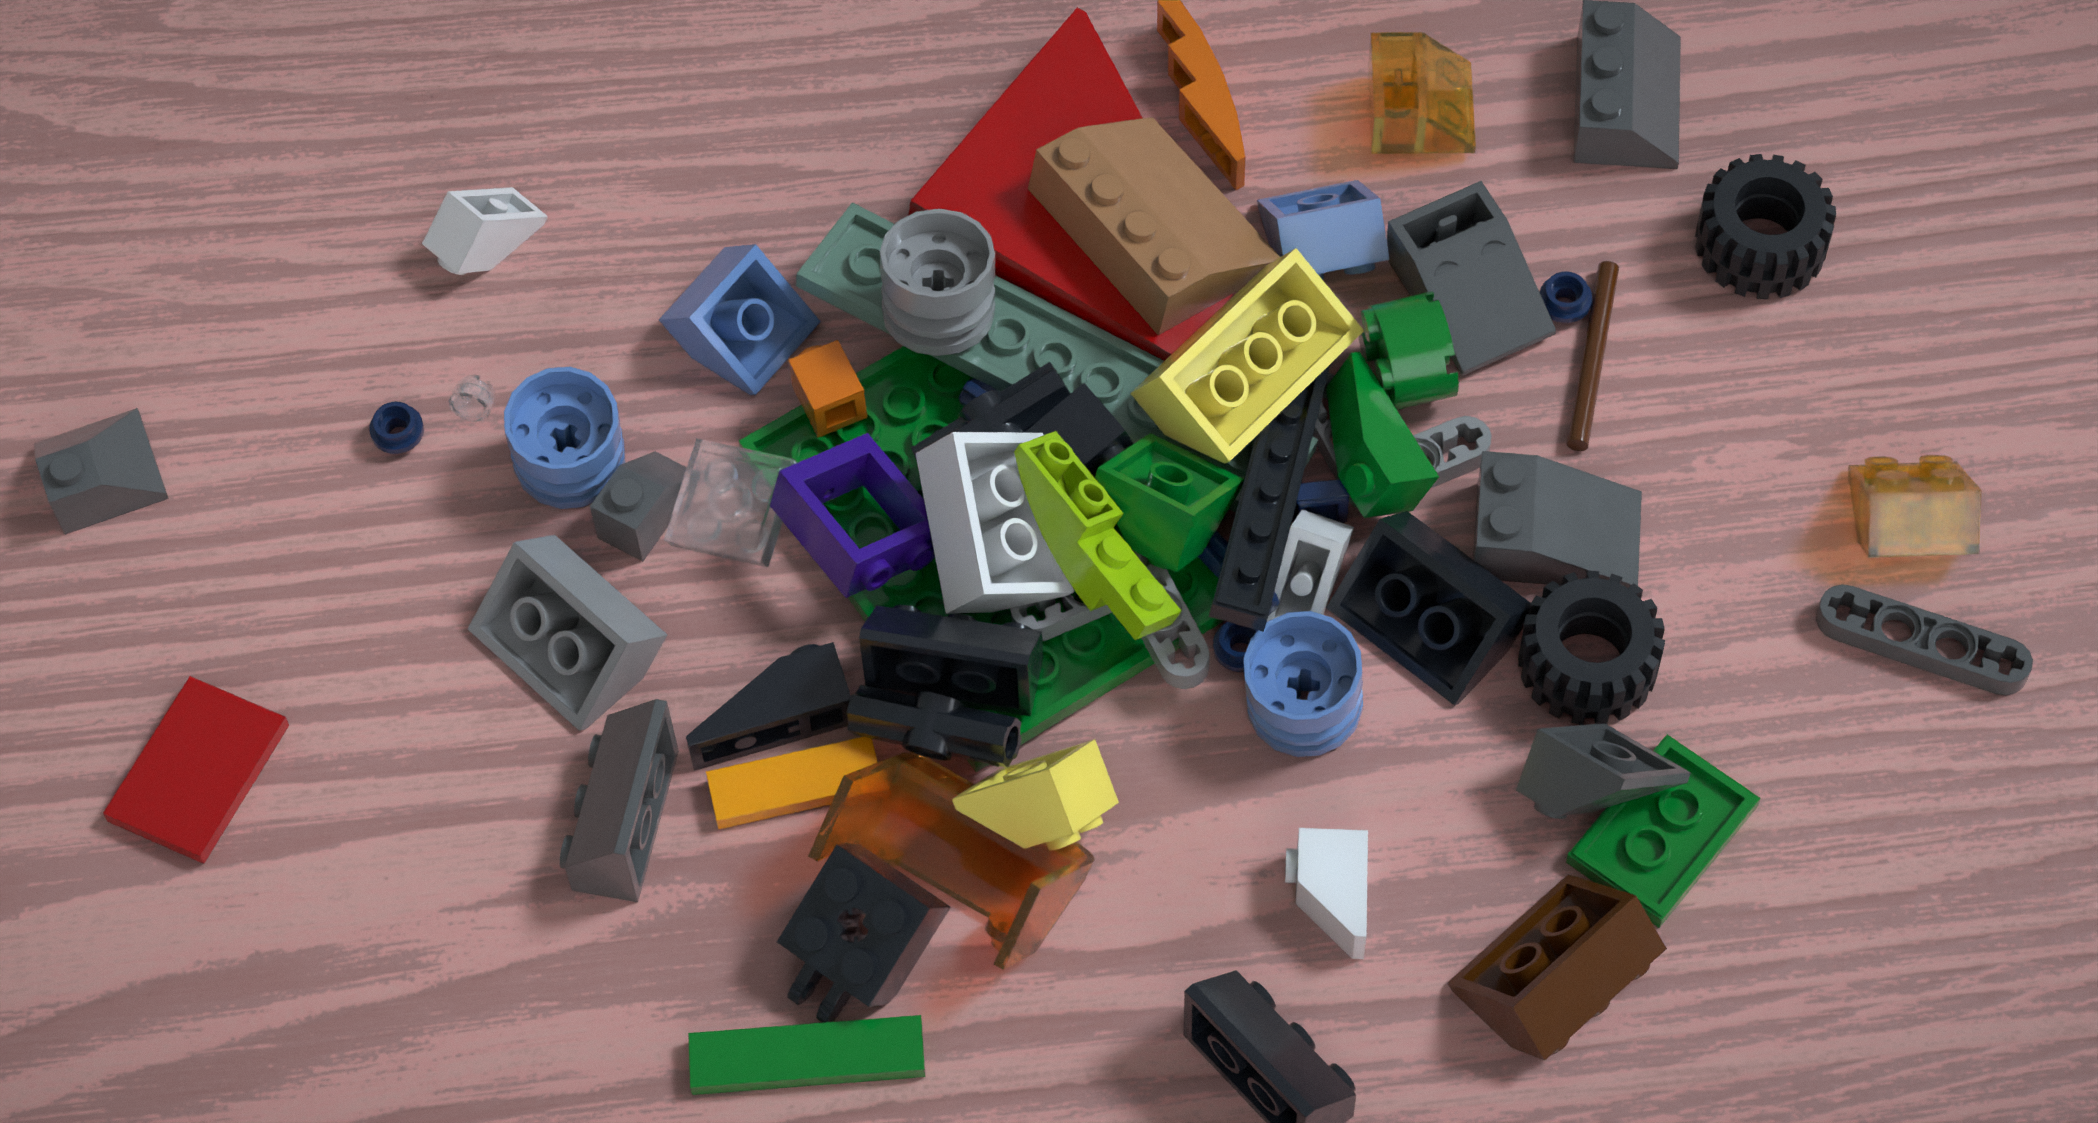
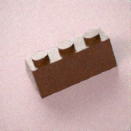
M1568 874L1448 982V985L1452 992L1511 1048L1545 1061L1549 1056L1561 1051L1568 1044L1570 1037L1591 1018L1604 1012L1608 1008L1610 1000L1631 981L1643 976L1649 970L1650 964L1667 948L1636 895Z

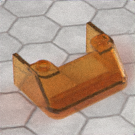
M901 753L844 775L808 857L818 862L829 857L836 844H861L892 867L898 865L988 917L985 931L992 938V946L999 951L994 965L1002 970L1030 956L1039 949L1086 880L1095 860L1093 854L1077 842L1052 851L1048 850L1046 843L1024 849L957 811L952 799L975 784L926 757L913 753Z

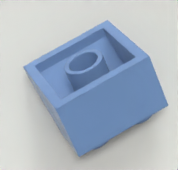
M1359 180L1257 200L1268 244L1280 257L1297 248L1322 280L1326 272L1344 269L1345 274H1361L1374 270L1376 262L1389 260L1381 199Z
M756 244L724 247L659 319L662 325L692 359L749 395H756L821 322Z

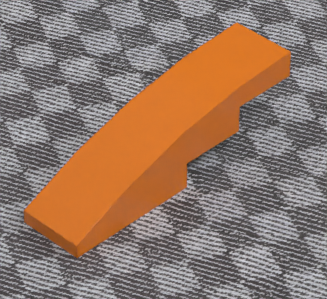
M1157 0V32L1168 44V76L1179 88V120L1232 187L1238 190L1245 185L1246 156L1238 114L1223 71L1201 28L1181 0Z

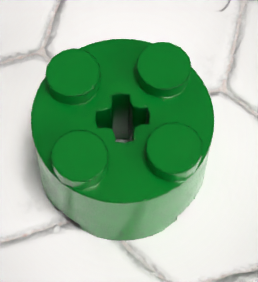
M1432 291L1370 305L1368 309L1361 311L1364 332L1359 336V343L1363 358L1366 362L1374 361L1377 380L1396 410L1458 395V372L1447 374L1446 365L1450 363V356L1455 355L1452 338L1443 308L1439 300L1433 301L1434 292Z

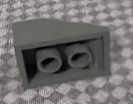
M1482 451L1477 484L1473 560L1501 581L1545 585L1554 581L1561 586L1564 575L1575 572L1578 579H1583L1586 577L1587 571H1599V578L1609 580L1612 573L1623 577L1621 585L1629 588L1634 583L1638 586L1642 491L1538 455Z

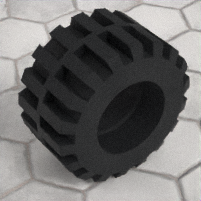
M1762 154L1750 155L1749 162L1747 163L1738 158L1729 162L1728 171L1720 168L1713 175L1712 184H1707L1696 227L1695 237L1697 239L1695 249L1697 256L1703 257L1702 267L1706 273L1716 272L1715 282L1723 288L1731 284L1736 287L1734 293L1744 297L1748 291L1757 293V299H1769L1770 293L1774 292L1777 293L1779 298L1791 295L1793 286L1800 291L1809 285L1811 276L1816 278L1821 271L1835 226L1836 206L1831 205L1833 195L1830 189L1820 188L1823 179L1816 172L1810 174L1804 172L1806 165L1797 160L1793 164L1783 162L1784 156L1773 154L1772 160H1763ZM1756 218L1767 219L1779 224L1787 232L1778 235L1762 234L1750 229L1742 221Z
M1587 571L1585 578L1578 579L1575 572L1563 576L1561 586L1554 581L1550 582L1543 588L1542 597L1536 595L1530 603L1529 612L1525 616L1518 655V667H1522L1521 679L1525 688L1533 687L1531 698L1539 706L1548 702L1550 704L1549 714L1560 719L1563 713L1572 715L1571 723L1583 725L1585 718H1594L1595 724H1608L1609 716L1614 714L1620 721L1630 715L1632 706L1639 709L1646 702L1648 691L1652 692L1665 645V640L1663 639L1665 631L1663 619L1656 618L1658 608L1652 599L1641 600L1643 590L1634 583L1629 588L1621 585L1623 579L1621 576L1611 573L1610 579L1606 580L1599 578V571ZM1575 635H1596L1612 643L1619 651L1620 656L1606 662H1588L1572 655L1562 642Z

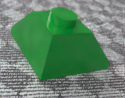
M1152 433L1146 435L1098 467L1095 476L1098 483L1105 488L1108 495L1124 513L1117 522V525L1124 540L1131 549L1147 557V560L1152 565L1178 572L1203 553L1242 489L1244 479Z

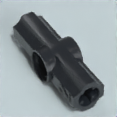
M1048 362L1003 391L998 389L991 390L974 398L959 412L960 418L911 447V450L916 459L915 453L952 432L1024 433L1071 393L1051 362Z
M860 685L855 694L851 695L846 712L848 716L847 730L853 735L902 745L909 752L941 761H950L951 757L954 756L974 762L987 763L996 767L1009 768L1013 759L1017 758L1022 740L1020 736L1021 722L1016 717L969 708L954 698L933 692L919 691L916 696L888 689Z

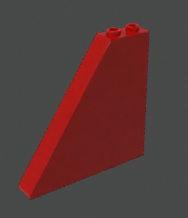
M1078 7L910 201L908 216L917 211L945 209L961 212L978 221L992 238L995 251L996 276L1163 361L1172 355L1235 295V293L1231 294L1164 333L1157 335L1028 190L1036 149L1078 127L1143 118L1087 13Z

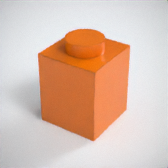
M838 340L823 346L814 345L808 347L798 356L788 360L792 387L818 438L868 418L864 389Z

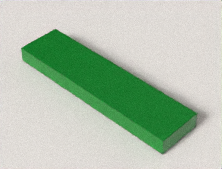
M921 1015L688 1033L690 1089L692 1095L926 1077Z

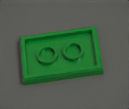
M1668 734L1653 751L1691 772L1688 782L1607 807L1568 853L1566 859L1568 865L1591 881L1636 895L1652 924L1658 928L1668 919L1756 810L1760 801V797Z

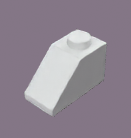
M513 187L448 191L422 244L438 257L439 265L451 273L464 275L471 272L490 271L545 224L548 216Z
M1303 509L1300 511L1291 525L1274 591L1278 596L1280 604L1268 616L1267 622L1288 612L1312 611L1324 614L1354 527Z
M1299 828L1297 849L1286 848L1285 883H1296V905L1352 959H1364L1367 934L1368 830Z

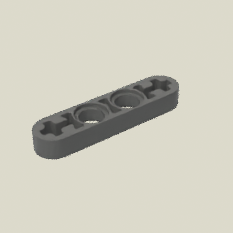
M1841 584L1829 588L1821 597L1817 609L1816 622L1819 629L1824 635L1833 640L1994 694L2006 696L2017 693L2024 687L2032 670L2033 659L2030 651L2024 644L2014 639L1854 586ZM1840 605L1850 608L1846 621L1835 618L1836 611ZM1868 613L1875 614L1870 631L1863 629ZM1890 620L1901 621L1910 628L1912 637L1906 641H1893L1883 633L1881 625ZM1943 638L1955 639L1964 646L1966 655L1960 659H1947L1937 651L1935 643ZM1978 649L1984 651L1979 667L1972 665ZM2001 658L2012 662L2009 675L1998 672Z

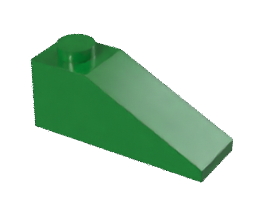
M1351 352L1326 387L1337 475L1364 518L1397 514L1405 511L1411 512L1437 481L1439 475L1361 353Z

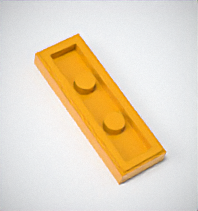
M866 737L706 771L718 829L884 793L873 741Z

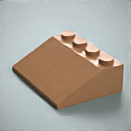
M1153 117L1078 127L1036 149L1028 190L1157 335L1164 333L1239 291L1266 265L1280 258L1277 252Z

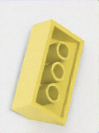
M1295 248L1266 265L1130 394L1164 435L1226 464L1251 442L1364 330L1298 249Z

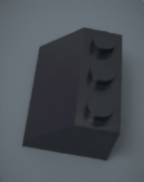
M1405 511L1379 519L1326 608L1455 706L1472 691L1510 650L1524 627L1525 616L1529 612L1531 602L1414 515Z
M876 605L862 626L859 644L865 686L888 689L916 696L919 691L933 692L954 698L969 707L1031 716L1044 658L1042 631L1032 630L1027 625L1016 622H1008L1003 625L979 622L965 614L955 613L948 616L928 614L908 605H896L893 608Z
M1235 970L1193 983L1184 991L1183 1036L1266 1123H1346L1354 1116L1356 1093L1354 1091L1356 1087L1350 1076L1336 1063L1328 1065L1314 1051L1316 1048L1315 1043L1301 1025L1296 1022L1288 1024L1274 1010L1276 1004L1272 996L1260 983L1252 981L1249 984Z

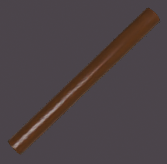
M1611 261L1599 263L1567 439V446L1575 451L1587 450L1590 440L1619 273V266Z

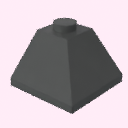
M138 408L34 443L35 461L49 504L65 535L169 499Z
M1605 723L1537 729L1516 791L1535 802L1534 808L1538 812L1551 818L1565 819L1567 815L1598 811L1688 782L1691 772Z

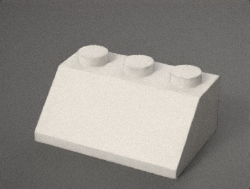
M952 432L915 453L946 614L991 613L1074 593L1073 587L1057 564L1041 534L1025 494L1014 454L1019 444L1043 436V433Z

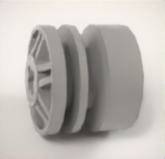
M945 209L917 211L897 221L885 234L880 249L882 314L885 328L897 343L916 353L934 356L955 354L978 344L991 329L995 315V287L993 283L995 279V251L990 234L973 218L961 212Z

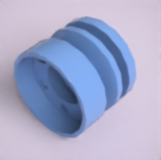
M573 367L547 368L527 377L511 393L504 410V427L508 447L511 451L514 472L523 490L539 503L559 509L582 508L591 504L619 465L625 463V445L620 427L618 406L609 387L590 372Z
M1312 611L1288 612L1266 622L1264 632L1258 630L1251 638L1243 658L1248 718L1258 737L1274 750L1295 757L1320 756L1340 747L1355 732L1363 712L1361 650L1348 629L1334 618ZM1302 691L1309 692L1307 700L1299 699Z

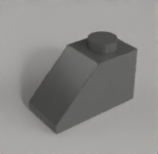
M656 451L619 465L590 505L597 538L643 562L702 480L701 474Z

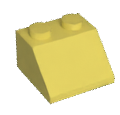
M1095 739L1010 765L1009 768L998 769L952 799L957 811L1026 849L1046 843L1049 851L1060 849L1080 840L1079 833L1103 824L1101 815L1119 803Z

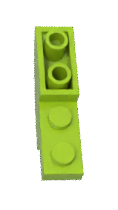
M1057 431L1019 444L1014 454L1020 479L1032 513L1057 564L1090 612L1107 605L1135 640L1172 625L1182 610L1132 551L1129 544L1114 529V526L1124 513L1108 495L1105 488L1098 483L1075 455L1072 448L1062 439Z

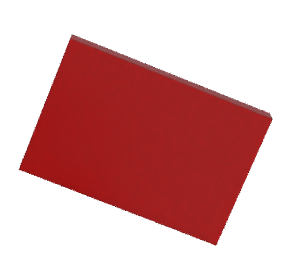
M189 676L103 812L107 822L204 864L288 729L289 723L287 718Z

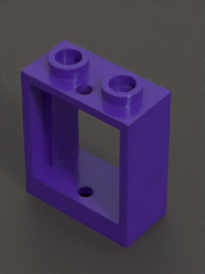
M868 433L779 470L770 507L845 598L865 589L868 591L876 590L883 586L890 578L910 569L912 571L920 570L935 558L924 499ZM864 486L901 531L859 549L822 503Z

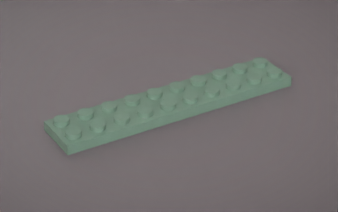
M852 202L797 272L796 287L891 335L885 328L882 314L880 249L885 234L894 226V223ZM996 275L993 282L995 287V315L988 333L978 344L960 353L941 356L930 355L1001 391L1048 362H1051L1070 393L1085 383L1126 430L1133 444L1152 433L1242 479L1245 478L1255 438L1230 462L1224 464L1164 435L1130 394L1164 362L1162 359ZM1312 437L1306 465L1316 451L1318 439ZM1241 490L1237 495L1236 499L1234 500L1233 504L1229 508V510L1235 513L1239 502Z

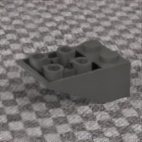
M1482 181L1388 221L1386 239L1389 253L1388 262L1410 296L1432 291L1434 292L1433 301H1440L1448 323L1455 353L1450 358L1462 376L1556 334L1555 326L1511 226Z

